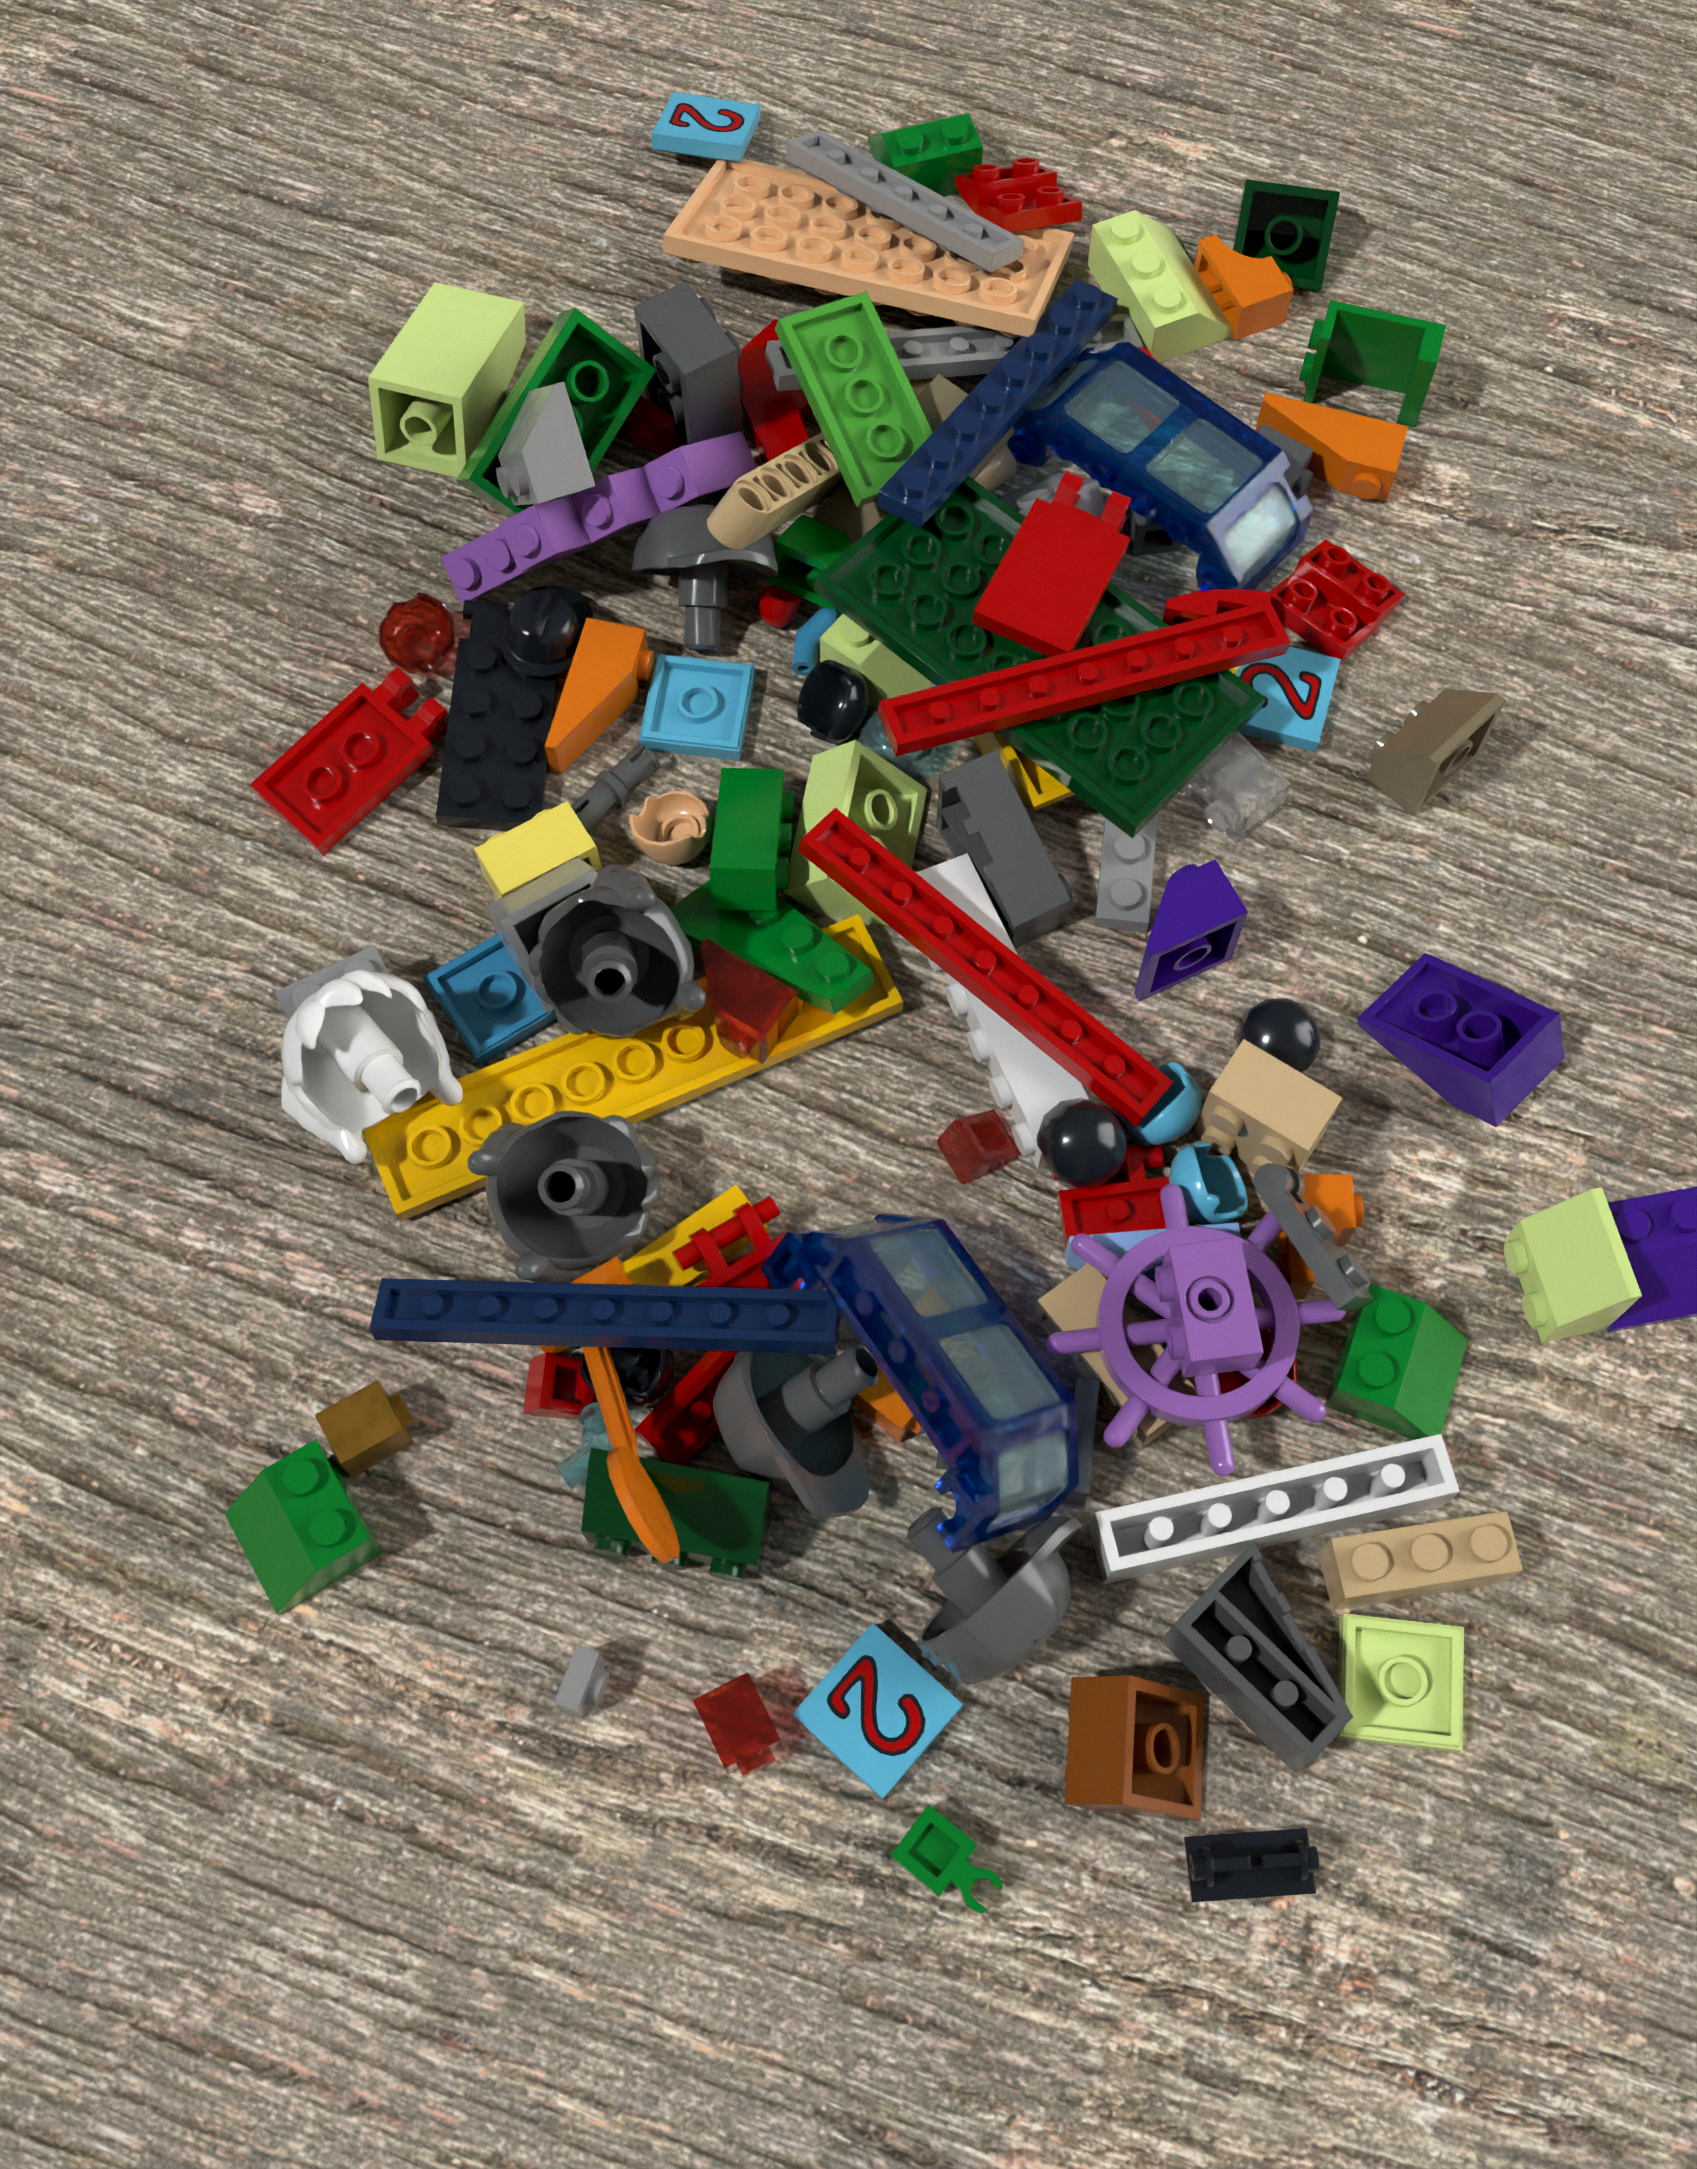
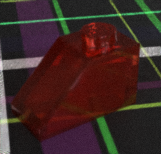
M705 938L700 945L719 1042L734 1056L741 1059H746L749 1056L763 1064L799 1015L797 991Z

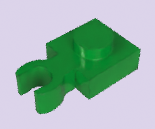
M929 1804L890 1855L893 1860L937 1897H940L951 1882L959 1889L964 1904L977 1914H983L986 1908L973 1899L971 1894L973 1883L982 1879L989 1881L998 1891L1003 1887L1001 1879L994 1872L985 1868H976L967 1861L968 1857L977 1847V1844Z

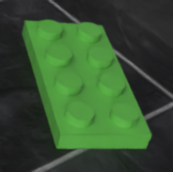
M867 291L781 318L775 327L778 338L857 507L877 501L879 490L933 433Z

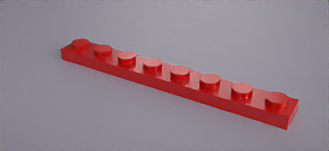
M1269 600L879 701L878 716L894 754L898 757L1284 655L1291 641Z
M836 807L801 838L798 852L1134 1127H1137L1174 1083Z

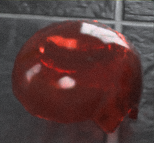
M418 592L415 598L411 600L394 602L391 605L386 617L379 626V647L390 665L395 668L399 667L401 670L414 675L432 672L442 667L455 649L456 628L453 617L443 601L426 593Z

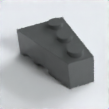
M996 749L939 775L936 828L955 858L968 853L1014 948L1016 949L1066 925L1070 902L1073 900L1071 889L1064 876L1056 872Z
M1253 1541L1176 1621L1160 1641L1296 1774L1320 1755L1353 1716L1313 1645L1308 1646L1290 1614L1293 1609L1283 1592L1279 1594L1261 1562L1263 1556Z

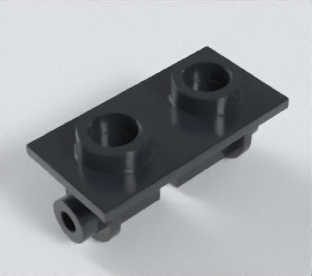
M1307 1828L1184 1837L1191 1903L1316 1894L1314 1872H1319V1856L1316 1846H1310Z

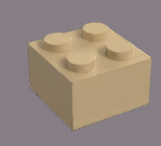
M1243 1039L1209 1090L1194 1133L1201 1136L1203 1142H1210L1212 1145L1210 1149L1221 1155L1231 1154L1249 1165V1169L1254 1175L1262 1165L1267 1163L1288 1167L1300 1173L1326 1131L1342 1097Z

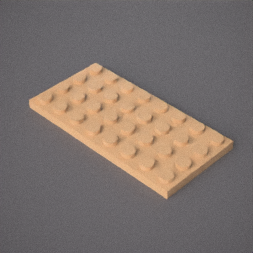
M742 158V161L739 163L717 160L664 233L663 253L678 256L680 260L687 263L704 262L721 266L726 271L734 274L751 273L769 277L771 281L777 284L795 283L812 287L817 292L825 295L842 294L853 296L867 291L874 306L886 304L906 309L909 313L916 316H938L951 319L954 323L963 327L981 326L998 330L1007 337L1019 338L1023 336L1029 337L1034 334L1039 319L1045 311L1071 253L1074 233L1050 227L1014 232L1012 234L1024 240L1022 258L1001 267L997 271H982L962 256L941 249L938 243L922 234L908 231L902 223L893 218L872 211L869 205L853 196L841 194L837 191L836 187L820 178L811 177L805 174V172Z

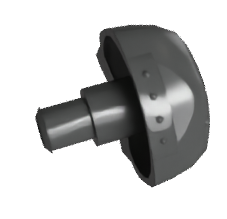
M714 505L673 508L651 517L639 534L633 556L632 572L679 577L678 606L685 607L684 644L682 645L692 651H716L722 647L720 646L721 609L728 608L729 579L758 580L777 577L778 564L769 534L743 549H731L715 539L707 527V518L716 508Z
M855 1344L848 1345L846 1351L828 1363L815 1354L749 1352L747 1350L746 1352L740 1351L735 1354L733 1364L719 1381L713 1400V1410L718 1427L735 1463L754 1479L769 1482L770 1488L785 1494L798 1495L804 1507L820 1518H835L851 1514L860 1509L869 1498L870 1480L861 1454L862 1438L850 1408V1403L853 1397L868 1387L876 1386L879 1381L877 1364L871 1354Z
M943 1507L930 1508L909 1526L906 1540L909 1539L934 1568L935 1572L931 1579L949 1599L934 1613L919 1635L918 1643L916 1644L922 1650V1657H927L934 1666L944 1664L957 1681L966 1684H976L1005 1674L1031 1656L1059 1626L1069 1604L1071 1588L1068 1570L1058 1550L1082 1527L1075 1517L1068 1518L1059 1515L1047 1518L1033 1525L995 1559L977 1538L968 1542L942 1511Z

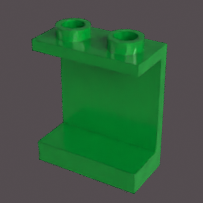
M1330 300L1325 320L1315 319L1307 349L1316 350V353L1306 351L1299 381L1308 383L1303 401L1313 403L1320 375L1403 393L1397 424L1416 427L1438 363L1446 325Z

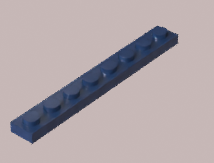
M1076 279L1042 315L1034 334L1029 337L1023 336L879 490L877 506L921 528L1115 314L1118 298L1101 291L1095 285Z
M382 1278L369 1329L375 1340L837 1354L842 1299L840 1291Z

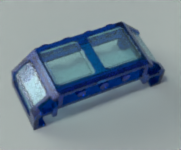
M1128 341L1117 343L1109 351L1099 352L1097 346L1084 349L1073 360V366L1054 382L1013 426L1015 434L1009 439L1007 447L1019 462L1041 467L1050 459L1053 449L1061 459L1071 461L1090 475L1091 479L1098 480L1100 487L1108 488L1112 492L1115 491L1132 498L1129 506L1135 513L1148 517L1166 530L1175 542L1185 544L1199 554L1196 567L1199 591L1215 589L1254 590L1306 537L1314 509L1306 494H1300L1296 497L1289 487L1283 473L1291 465L1284 451Z
M880 1213L873 1220L824 1230L800 1229L785 1234L762 1266L761 1271L774 1289L792 1288L800 1278L804 1279L799 1286L800 1290H823L824 1287L827 1289L949 1466V1469L934 1486L940 1495L952 1492L955 1498L956 1511L953 1518L942 1521L936 1527V1530L951 1552L955 1553L1048 1519L1079 1486L1077 1401L945 1220Z

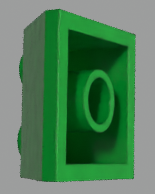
M969 113L947 116L868 135V144L876 161L943 197L959 193L955 186V175L972 173L973 166L982 164L983 146Z
M1370 1283L1367 1290L1373 1297V1300L1353 1313L1325 1407L1415 1440L1441 1434L1468 1339L1427 1303Z
M316 1439L263 1469L225 1512L228 1522L275 1612L279 1616L384 1553L335 1461Z

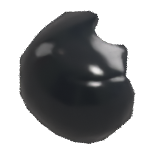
M828 659L816 664L806 677L799 694L798 721L811 729V736L824 742L833 744L848 740L863 725L867 717L870 694L865 679L856 670L834 660Z
M1288 998L1265 999L1244 1012L1234 1030V1039L1237 1041L1238 1047L1243 1039L1300 1073L1306 1071L1311 1066L1320 1050V1035L1314 1017L1301 1003Z
M1084 1098L1060 1101L1044 1115L1036 1138L1037 1146L1044 1156L1049 1171L1058 1177L1060 1181L1078 1189L1103 1185L1120 1171L1125 1161L1127 1142L1121 1123L1105 1107Z
M609 1347L629 1411L640 1410L646 1406L653 1405L664 1395L673 1378V1352L671 1349ZM583 1353L580 1362V1375L597 1398Z

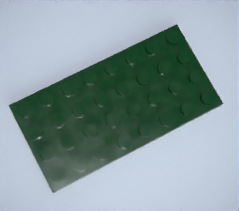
M967 476L921 528L889 513L815 577L814 591L936 686L1048 658L1045 654L972 623L974 610L1025 517L970 476ZM1110 582L1074 651L1165 628L1169 625ZM1227 669L996 730L995 732L1133 839L1261 710L1266 697Z

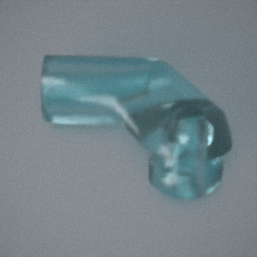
M598 1402L587 1405L580 1413L579 1421L583 1425L581 1448L556 1465V1468L571 1490L587 1479L591 1447L607 1451L614 1450L610 1443Z

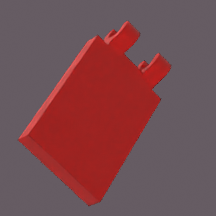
M1066 471L1051 503L1036 498L973 613L972 623L1048 657L1074 651L1127 551L1130 537L1119 532L1126 521L1127 515L1125 513L1132 498L1113 491L1101 517H1097L1076 508L1081 498V495L1078 493L1085 482V478Z
M399 667L392 670L373 691L362 682L250 784L254 792L323 856L435 753L429 740L439 739L447 733L448 718L445 716L447 710L433 697L425 701L411 718L400 710L413 704L419 697V693L411 686L413 680Z

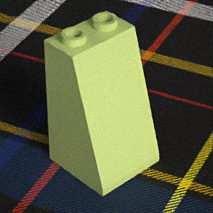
M434 282L368 376L378 460L455 478L459 476L494 420L504 397L503 391L507 390L526 345L524 302Z

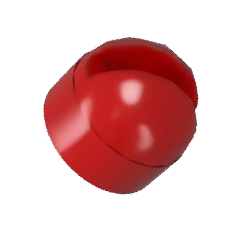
M775 585L765 586L759 602V613L762 620L770 627L781 628L795 619L802 599Z

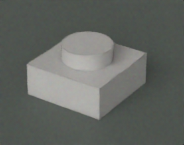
M579 1644L576 1645L554 1704L561 1711L584 1719L589 1705L597 1708L600 1704L610 1676L609 1672L603 1670L606 1660L600 1652Z

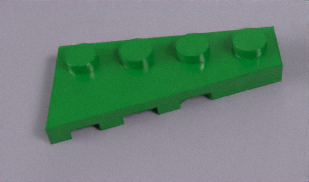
M709 879L669 908L675 915L687 939L691 942L693 950L710 958L717 954L735 963L736 970L751 977L759 974L776 982L777 989L832 1015H835L875 984L873 972L868 966L779 896H777L776 911L712 910Z

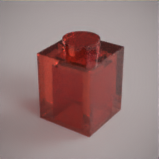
M748 1672L693 1700L727 1774L739 1769L744 1778L776 1761L772 1752L782 1747V1743Z

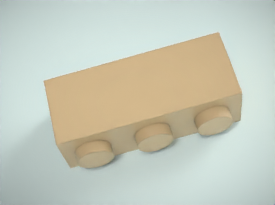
M1087 1263L1039 1298L1033 1317L1048 1336L1055 1332L1096 1327L1098 1305L1108 1277ZM1124 1302L1123 1324L1150 1321L1142 1314L1137 1317ZM1160 1343L1129 1347L1134 1359L1146 1373H1148L1164 1351ZM1100 1351L1065 1355L1081 1376L1100 1379L1098 1398L1115 1417L1128 1398L1111 1379L1103 1363ZM1180 1368L1167 1388L1182 1394L1198 1396L1194 1376L1183 1378L1182 1369ZM1147 1413L1130 1438L1141 1450L1174 1424Z
M1508 1511L1331 1538L1318 1551L1331 1611L1503 1584L1523 1571Z

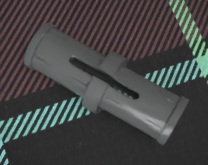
M636 744L609 771L602 770L594 777L596 783L571 805L588 834L617 806L623 808L631 801V798L628 796L654 772L660 769V763L656 756L649 749L644 751L645 746L643 744Z

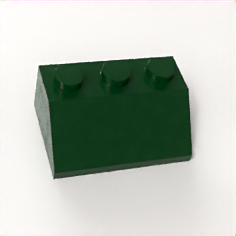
M591 1447L581 1527L583 1535L587 1542L594 1543V1552L605 1556L627 1559L629 1551L652 1555L629 1522L616 1495L606 1461L610 1451ZM639 1457L643 1468L657 1488L669 1512L680 1546L678 1558L669 1563L662 1564L652 1555L651 1563L674 1570H685L687 1562L709 1566V1574L711 1576L735 1582H743L745 1574L759 1576L774 1508L769 1482Z

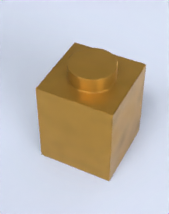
M378 1380L315 1414L339 1464L351 1477L360 1474L414 1443L406 1426L415 1420L399 1391L389 1396Z

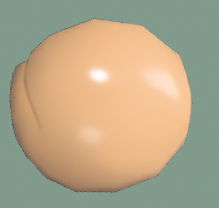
M672 790L657 797L648 796L645 799L641 813L638 816L636 814H630L629 816L632 835L639 849L654 862L667 865H679L695 858L708 843L714 826L707 804L693 793Z

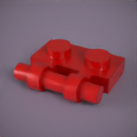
M1138 1143L1127 1144L1125 1161L1118 1172H1123L1126 1182L1058 1191L1057 1204L1065 1248L1069 1236H1076L1081 1233L1093 1235L1166 1228L1160 1192L1164 1186L1170 1184L1169 1177L1146 1179L1145 1169L1163 1167V1152L1160 1145L1140 1148ZM1052 1174L1053 1181H1060L1058 1177Z
M767 1196L752 1206L748 1202L732 1210L733 1217L709 1231L704 1227L688 1236L690 1242L672 1252L677 1265L682 1271L702 1261L710 1274L690 1287L802 1290L818 1280L792 1230H785L772 1239L768 1235L763 1225L780 1215V1211L771 1196ZM745 1236L753 1250L726 1264L719 1250Z

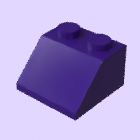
M1216 859L1199 867L1196 864L1184 866L1172 874L1167 881L1145 949L1134 991L1139 1002L1232 959L1248 911Z
M1697 1187L1609 1202V1208L1642 1296L1607 1328V1332L1610 1333L1697 1316Z

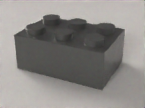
M685 281L634 306L640 357L656 369L645 387L646 399L674 417L677 447L740 431L743 432L746 415L741 406L740 393L744 391V385L738 371V360L742 357L741 350L734 335L729 330L724 332L718 325L713 309L705 297L698 298Z

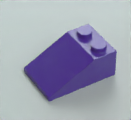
M1424 953L1357 1018L1360 1028L1448 1103L1494 1127H1497L1564 1059L1560 1013L1427 953Z

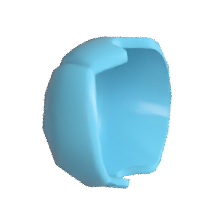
M1176 1062L1156 1067L1174 1083L1137 1127H1134L1117 1113L1132 1135L1147 1145H1162L1177 1140L1190 1131L1201 1114L1203 1097L1201 1089L1194 1078Z
M1210 1142L1196 1143L1180 1149L1172 1160L1169 1183L1181 1188L1187 1218L1200 1225L1224 1224L1248 1213L1247 1192L1234 1161L1228 1155H1208L1206 1151L1212 1147Z

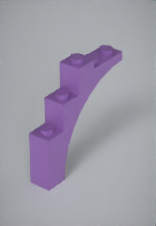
M742 431L681 446L642 467L607 475L594 482L595 487L535 504L499 523V527L442 556L441 560L461 604H464V600H475L565 557L645 525L651 517L665 510L694 506L723 497L739 477L756 469L757 466Z

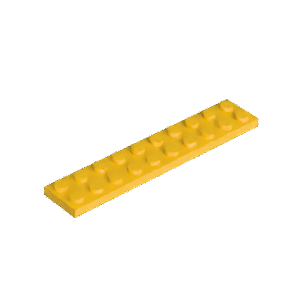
M856 914L821 929L868 966L873 972L875 983L835 1015L777 989L776 982L759 974L751 977L736 970L735 965L695 981L705 991L706 1002L693 1017L685 1021L678 1022L667 1019L658 1024H653L632 1037L625 1039L601 1035L590 1029L581 1035L565 1034L458 1078L457 1080L462 1087L463 1099L457 1105H445L428 1091L408 1109L398 1114H391L377 1125L363 1130L362 1132L397 1218L400 1222L486 1186L487 1176L472 1173L468 1169L467 1160L473 1151L480 1149L489 1134L504 1123L515 1122L528 1126L558 1111H580L591 1113L601 1118L617 1115L634 1124L903 1011V1000L860 915Z

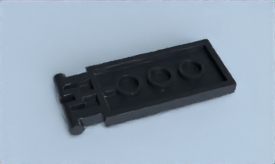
M464 600L463 620L472 621L469 639L459 638L436 809L437 825L509 831L531 820L537 813L544 810L549 766L545 743L554 719L559 674L545 678L527 676L514 670L504 659L500 648L503 627L509 616L508 603Z

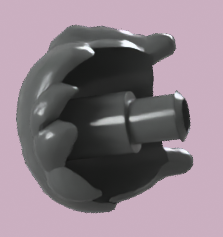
M610 863L605 865L597 872L596 879L590 888L567 898L544 916L539 928L538 944L532 949L528 964L532 975L535 976L534 988L536 993L543 1001L554 1006L558 1022L565 1031L581 1035L590 1029L601 1035L625 1039L632 1037L653 1024H658L667 1019L678 1022L685 1021L693 1017L704 1006L706 1002L705 991L693 980L694 959L691 944L675 915L663 901L656 897L646 877L638 873L637 870L619 864Z
M558 1111L528 1126L507 1122L491 1132L480 1149L473 1151L467 1160L468 1169L472 1173L487 1176L486 1197L489 1209L504 1242L513 1252L520 1256L515 1263L514 1273L520 1279L538 1283H570L592 1271L596 1265L606 1262L634 1246L641 1239L647 1227L650 1209L655 1205L661 1190L660 1179L655 1172L656 1161L653 1153L637 1141L632 1123L617 1115L601 1118L597 1115L580 1111Z

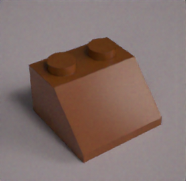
M1130 1675L1072 1677L1068 1710L1069 1733L1067 1766L1065 1769V1804L1109 1813L1201 1821L1205 1695Z

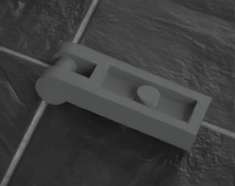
M1267 1163L1262 1165L1254 1176V1185L1257 1192L1337 1310L1356 1312L1371 1302L1373 1297L1364 1286V1284L1369 1282L1366 1271L1352 1254L1346 1253L1343 1255L1332 1239V1236L1337 1232L1331 1220L1318 1206L1315 1205L1311 1208L1303 1197L1305 1190L1303 1176L1297 1170L1278 1164Z

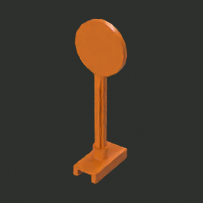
M618 1257L570 1282L575 1284L640 1285L639 1283L634 1284L626 1275L623 1263ZM538 1345L544 1353L550 1352L554 1354H559L572 1347ZM582 1347L609 1440L614 1450L608 1452L606 1461L616 1495L629 1522L646 1548L662 1564L669 1563L679 1557L680 1546L677 1533L657 1488L639 1460L637 1436L609 1347Z

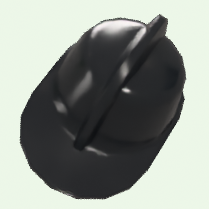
M550 585L536 587L523 593L514 603L502 630L500 648L504 659L514 670L527 676L545 678L564 672L571 667L586 618L593 617L588 601L579 593L568 588Z

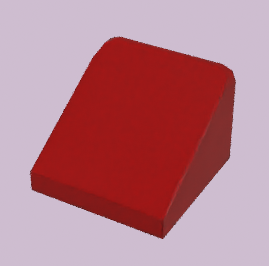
M545 1352L533 1358L529 1364L523 1413L537 1417L592 1419L595 1396L580 1375L581 1359Z

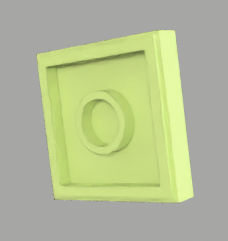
M1342 1614L1339 1619L1337 1689L1353 1718L1337 1734L1336 1739L1456 1753L1462 1751L1464 1627Z

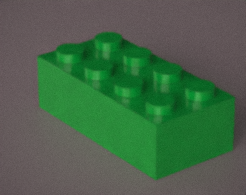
M572 308L560 313L456 481L508 518L535 505L513 506L511 497L505 498L496 475V468L501 467L498 454L529 391L560 382L565 383L591 473H593L656 369L578 309Z

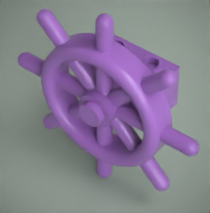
M1168 1184L1160 1192L1166 1231L1144 1239L1130 1249L1122 1258L1087 1234L1081 1233L1073 1237L1071 1241L1072 1251L1107 1276L1108 1279L1098 1305L1096 1327L1052 1333L1047 1338L1046 1346L1048 1351L1056 1356L1100 1351L1103 1363L1111 1379L1128 1398L1104 1431V1440L1108 1446L1113 1448L1123 1446L1148 1413L1172 1424L1187 1427H1204L1211 1468L1219 1476H1228L1234 1471L1235 1460L1227 1423L1251 1414L1268 1401L1272 1395L1309 1422L1317 1423L1325 1418L1326 1407L1324 1403L1286 1375L1292 1366L1298 1348L1299 1326L1339 1321L1345 1316L1346 1311L1337 1310L1330 1298L1295 1302L1293 1293L1283 1274L1265 1255L1283 1231L1271 1211L1265 1214L1247 1240L1217 1229L1189 1227L1183 1192L1179 1186ZM1154 1267H1156V1283L1144 1275ZM1250 1285L1259 1295L1264 1307H1254ZM1128 1292L1165 1319L1123 1324V1307ZM1271 1329L1270 1349L1267 1359L1264 1361L1261 1359L1264 1351L1259 1331ZM1167 1342L1166 1349L1148 1373L1139 1366L1129 1350V1347ZM1180 1368L1182 1369L1183 1378L1194 1376L1198 1396L1182 1394L1167 1388ZM1239 1371L1250 1379L1243 1386L1222 1394L1218 1373Z

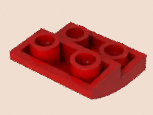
M1016 158L1012 160V166L1002 168L995 164H979L973 166L972 173L955 175V186L971 210L1010 233L1082 220V201L1065 195L1064 189L1057 187V172L1040 166V160L1036 158Z
M1327 539L1301 557L1294 573L1269 591L1272 593L1270 602L1280 622L1325 655L1341 659L1340 664L1374 633L1400 604L1405 595L1391 585L1387 578L1374 573L1352 558L1344 548L1332 544Z

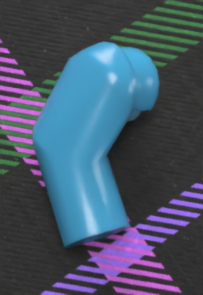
M820 609L797 630L792 659V670L794 673L808 676L817 664L820 637L841 616L837 614L835 609Z

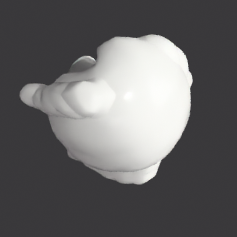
M364 970L345 973L342 977L324 984L318 991L304 999L287 1022L281 1047L284 1073L281 1085V1106L303 1128L337 1148L345 1159L352 1164L361 1163L366 1158L367 1148L363 1142V1130L377 1125L391 1114H398L408 1109L428 1091L448 1106L457 1105L463 1099L462 1087L459 1081L452 1075L449 1066V1054L433 1013L427 1009L419 991L412 984L399 977Z

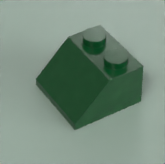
M1244 179L1232 250L1252 258L1263 259L1272 256L1281 272H1285L1289 276L1293 287L1321 291L1340 192Z

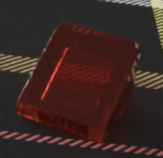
M994 1109L955 1119L937 1140L938 1147L961 1184L972 1182L1017 1159L1021 1155Z

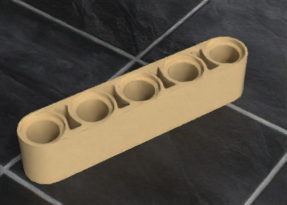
M819 433L739 477L707 518V527L715 539L731 549H743L831 496L844 478L823 433Z

